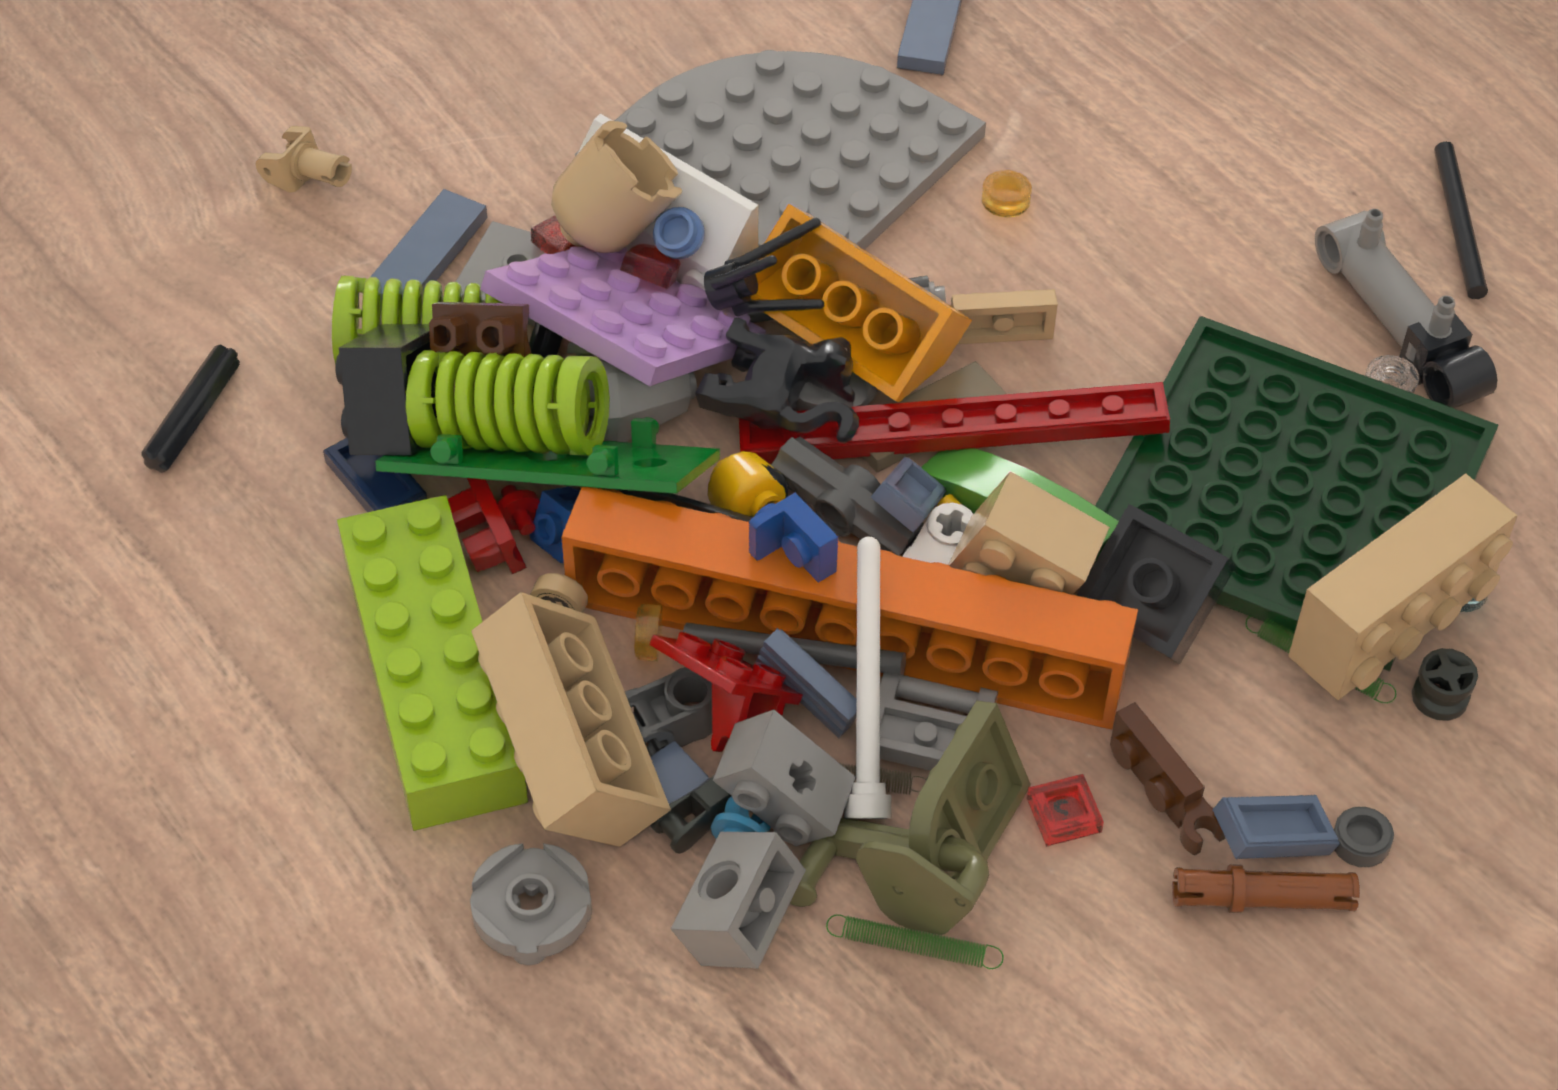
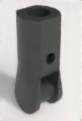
M715 775L691 792L669 803L671 810L651 824V828L656 833H665L672 840L670 847L675 853L680 854L690 849L711 829L714 818L718 814L725 812L726 803L731 795L713 781ZM693 813L696 818L688 823L684 818Z

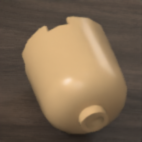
M609 120L604 123L562 172L553 186L551 205L560 224L563 236L575 246L586 247L599 253H615L628 246L682 193V189L675 187L672 182L678 175V171L668 156L650 138L645 137L639 143L631 136L623 133L628 127L623 122Z

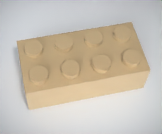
M1464 474L1306 590L1288 657L1337 700H1340L1355 687L1360 690L1366 689L1378 678L1388 662L1395 657L1399 660L1407 658L1419 646L1425 634L1433 628H1437L1439 631L1445 629L1456 619L1466 603L1473 598L1479 602L1494 590L1500 580V575L1497 574L1500 562L1509 553L1513 545V541L1509 538L1518 515L1470 476Z
M520 592L471 631L480 653L478 656L480 666L488 675L497 700V713L505 723L514 746L515 762L524 774L533 798L534 814L544 830L621 847L671 810L594 616Z

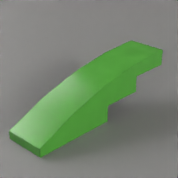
M979 449L939 451L921 467L945 487L946 492L942 497L952 494L961 504L970 509L973 514L1010 471L1110 527L1095 561L1098 559L1119 522L1084 498L1040 474Z

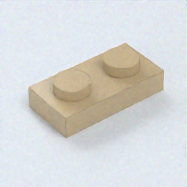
M1055 289L952 295L951 307L972 320L958 344L1053 339L1058 306Z

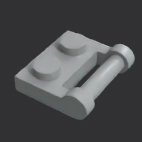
M883 673L880 683V759L931 771L952 741L957 727L967 717L900 701L898 697L969 713L976 700L997 703L998 691L981 687L978 693L905 675Z

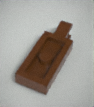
M1136 702L1117 711L1110 741L1112 753L1120 766L1126 770L1131 769L1144 785L1146 795L1152 806L1159 812H1165L1177 828L1181 827L1180 841L1183 847L1192 855H1197L1201 852L1204 840L1196 831L1199 828L1211 831L1219 842L1224 840L1225 835L1212 810L1213 807L1203 797L1205 786Z

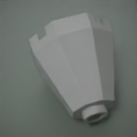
M572 342L568 344L567 353H576V356L597 357ZM600 359L606 370L610 396L609 418L604 441L627 442L632 439L631 420L634 418L651 417L661 425L687 412L690 400L696 396L697 384L694 372L649 387ZM589 380L591 402H595L593 382ZM590 408L586 436L592 426L595 408Z

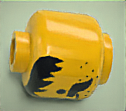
M742 451L725 457L713 468L708 482L707 496L711 505L754 517L762 507L770 503H778L788 497V485L784 476L756 453Z

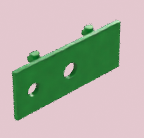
M651 417L631 420L632 443L603 441L602 445L592 447L593 453L590 456L570 455V453L556 454L552 451L548 453H534L531 450L529 452H515L512 449L509 451H495L492 448L490 450L463 449L462 435L440 434L437 436V442L431 448H421L411 456L384 455L375 462L376 471L677 494L720 460V449L656 444L659 423Z

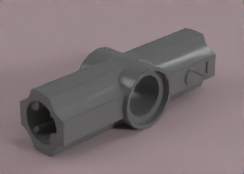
M800 436L796 439L791 437L780 448L776 459L771 464L774 469L784 476L788 489L794 493L796 492L799 497L811 504L813 511L838 536L845 537L852 533L860 540L864 537H873L878 540L880 550L890 551L898 556H903L906 550L912 546L924 525L922 522L914 533L871 498L872 494L881 485L874 475L863 467L854 464L844 468Z

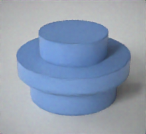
M684 207L671 208L662 213L656 220L653 228V240L656 247L661 253L672 259H685L692 256L701 247L705 235L702 220L692 210Z

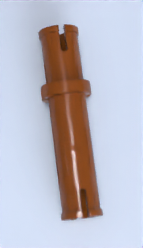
M1238 864L1228 865L1227 870H1199L1176 867L1173 872L1174 879H1178V881H1172V896L1175 907H1227L1229 913H1242L1245 907L1335 909L1355 912L1359 905L1357 900L1352 899V897L1360 898L1359 879L1355 872L1245 871L1243 865Z

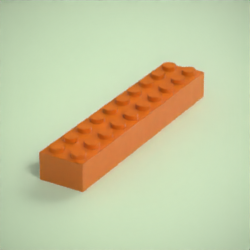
M581 487L561 538L565 576L577 581L587 593L588 603L585 608L678 630H683L687 622L772 634L778 628L779 630L782 629L789 637L857 646V546L838 541L837 572L818 583L803 566L798 568L791 563L783 547L757 561L749 553V522L733 519L722 513H706L680 507L668 501H653L626 495L614 489ZM880 550V649L906 653V666L903 675L978 693L981 687L998 691V704L1110 730L1113 729L1126 675L1138 609L1121 606L1109 600L1098 601L1009 581L998 575L978 574L952 568L944 563H929L898 556L890 551Z

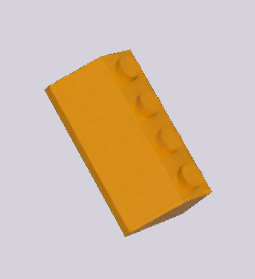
M788 204L765 243L815 217ZM821 222L818 228L805 234L803 237L765 256H775L777 263L756 273L758 291L756 294L751 295L752 300L822 299L825 303L822 309L766 311L764 313L810 344L826 339L845 338L851 344L853 373L896 402L902 401L946 363L972 322L970 318L823 222Z

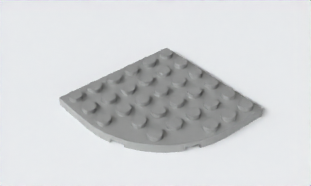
M774 50L725 58L695 67L657 86L614 120L625 123L628 126L626 129L642 138H650L659 148L758 204V247L765 243L787 205L791 204L813 217L819 218L821 222L864 250L985 137L986 122L883 67L836 55L798 51L777 52Z

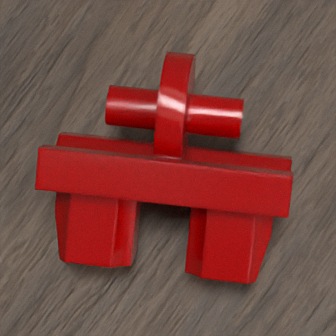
M467 478L470 487L448 498V503L454 524L459 533L485 521L489 525L488 528L462 539L476 571L480 572L505 561L511 574L527 568L510 530H519L521 535H529L535 530L533 521L540 503L538 495L534 491L517 490L515 485H508L501 490L503 498L497 503L486 479Z

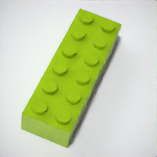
M443 495L337 519L344 559L413 831L528 803L525 776L515 762L514 746L505 723L497 713V700L488 675L483 671L479 663L478 656L480 653L471 631L482 623V618L447 496Z

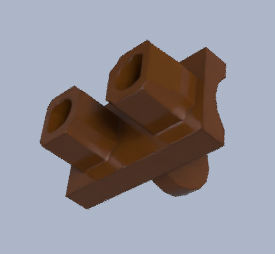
M437 302L432 304L433 319L429 322L430 348L432 351H460L464 356L470 352H481L485 356L489 353H497L504 356L515 353L521 354L524 358L531 354L527 335L529 304Z

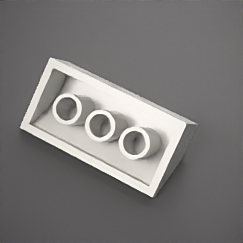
M600 114L593 120L579 152L595 132L611 119ZM628 129L623 132L639 143L644 139ZM661 149L678 171V175L672 180L674 186L682 189L679 197L665 211L675 207H684L692 210L703 222L705 230L704 240L701 247L692 256L685 259L669 258L658 250L653 240V228L658 219L657 217L632 243L626 246V254L641 262H651L660 265L667 270L668 277L681 284H690L705 290V272L723 266L725 261L740 257L758 247L759 205Z

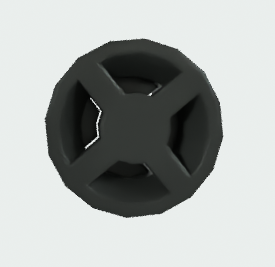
M1445 648L1431 651L1423 658L1420 666L1419 676L1412 689L1413 702L1419 711L1435 720L1449 721L1459 718L1466 711L1471 693L1478 680L1477 667L1472 659L1460 651Z

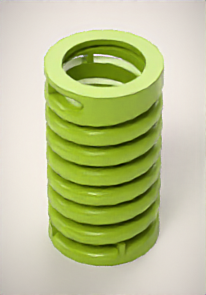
M346 275L341 276L335 292L332 313V349L335 365L339 354V347L381 325V320L382 324H429L431 319H433V303H482L481 286L478 283L468 284L465 287L463 298L462 287L458 282H449L445 286L443 296L442 285L438 281L431 280L426 283L423 294V287L419 280L411 279L407 281L403 292L402 282L398 278H391L385 283L382 297V286L377 277L366 279ZM359 293H363L362 310L359 309ZM486 294L485 303H502ZM359 318H362V329H359Z
M424 350L416 357L409 373L406 389L407 423L415 443L422 448H431L437 442V436L440 434L462 435L463 449L490 450L492 448L495 451H509L512 449L515 452H529L531 450L534 453H548L552 451L556 454L570 453V455L590 456L593 453L592 447L602 445L608 425L609 384L606 370L598 357L568 356L563 359L560 355H548L543 358L540 354H529L524 358L521 354L515 353L506 356L489 353L485 356L481 352H470L464 356L460 351L435 352ZM434 371L437 375L435 398L431 397V383ZM589 380L593 382L595 402H591ZM432 403L436 404L437 418H435ZM590 408H595L591 429L587 436H585Z

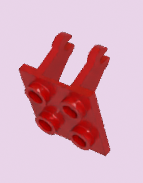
M680 632L677 639L653 635L649 643L651 647L712 683L711 749L714 752H723L735 723L771 710H775L782 716L785 703L799 705L803 697L801 693L783 684L786 675L766 664L755 662L754 665H751L744 661L743 657L746 652L727 641L715 638L711 645L697 636Z

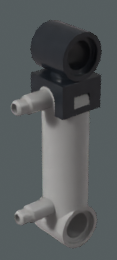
M1379 209L1362 211L1317 228L1315 232V247L1322 265L1330 273L1337 274L1342 272L1402 349L1398 361L1417 385L1424 384L1430 400L1455 408L1494 393L1497 388L1498 379L1491 357L1480 346L1474 345L1469 347L1473 334L1455 314V300L1451 296H1442L1435 306L1386 247L1385 235L1382 229L1383 213Z

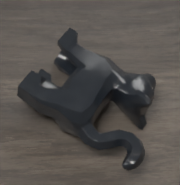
M735 317L726 333V338L731 343L737 345L731 363L732 367L741 372H747L745 380L736 383L733 382L731 375L705 373L695 393L699 408L750 421L762 430L785 429L793 433H809L827 423L837 422L836 439L841 443H847L852 440L859 427V417L851 407L840 402H825L804 413H797L795 411L800 392L806 382H811L848 402H854L855 392L849 385L853 372L851 344L843 337L810 344L790 335L750 332L746 320Z

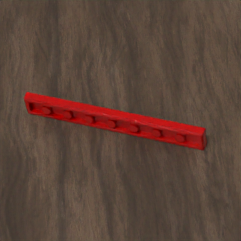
M1163 382L853 406L851 408L859 417V427L852 440L847 443H841L836 439L837 422L827 423L809 433H793L785 429L762 430L750 421L739 418L740 452L756 453L768 464L773 463L780 448L791 437L796 439L799 436L831 459L870 457V453L894 452L895 455L1169 433L1170 417ZM802 410V411H796V412H797V413H804V412H806V411H808V410Z

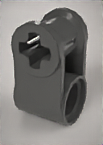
M686 667L680 668L672 674L640 688L625 691L630 707H634L633 714L645 745L646 742L648 743L647 750L650 757L673 741L680 747H683L694 741L705 739L712 734V683ZM689 702H699V704L693 706L684 705Z

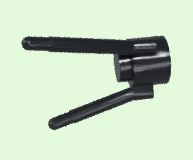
M817 217L740 257L725 261L723 266L705 272L704 288L711 305L716 310L732 307L735 316H741L750 312L822 309L825 304L822 299H751V295L756 294L758 291L756 273L777 263L775 256H765L818 228L821 225V220Z

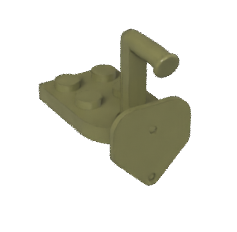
M976 700L963 723L957 727L952 741L937 765L929 772L927 781L917 797L909 829L841 818L835 835L812 841L799 861L806 871L790 904L806 907L816 901L817 892L815 887L833 857L837 855L856 859L878 907L895 923L913 930L944 935L973 909L983 892L989 878L987 859L1031 786L997 703Z

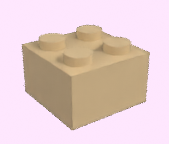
M1010 471L971 516L948 565L960 570L983 575H998L1009 581L1073 595L1086 582L1110 527Z

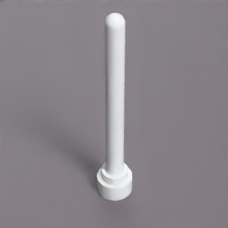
M864 537L857 545L856 782L853 783L844 808V818L891 819V795H886V783H880V544L873 537Z

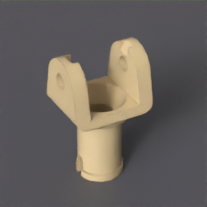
M291 126L283 133L282 138L287 140L285 145L287 149L282 154L265 152L255 163L258 173L264 180L287 192H296L311 178L329 183L335 187H342L348 182L352 173V164L348 163L350 161L349 157L319 150L311 128L305 126Z

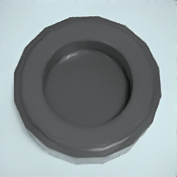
M1352 807L1345 810L1337 818L1334 827L1340 843L1335 852L1348 864L1357 867H1373L1382 863L1388 856L1394 839V831L1387 817L1379 811L1368 807Z

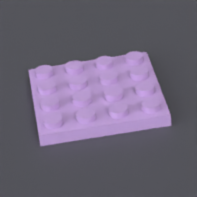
M571 247L566 251L542 254L538 258L522 262H511L506 266L486 270L480 288L481 291L502 303L529 304L528 318L649 387L733 358L737 345L727 340L726 333L735 317L746 320L750 332L766 333L765 329L750 322L748 314L735 316L732 307L716 310L709 302L705 290L694 285L677 282L668 277L667 270L660 265L651 262H641L626 254V247L615 253H599L586 247Z

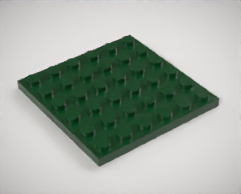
M1200 316L1163 382L1170 417L1169 433L1133 436L1095 506L1119 521L1128 504H1131L1226 556L1234 563L1236 568L1216 603L1263 622L1269 618L1266 623L1269 622L1271 625L1276 623L1274 626L1280 624L1282 625L1280 628L1285 626V628L1295 632L1306 590L1464 474L1476 480L1499 425ZM1396 657L1388 662L1383 669L1390 672Z

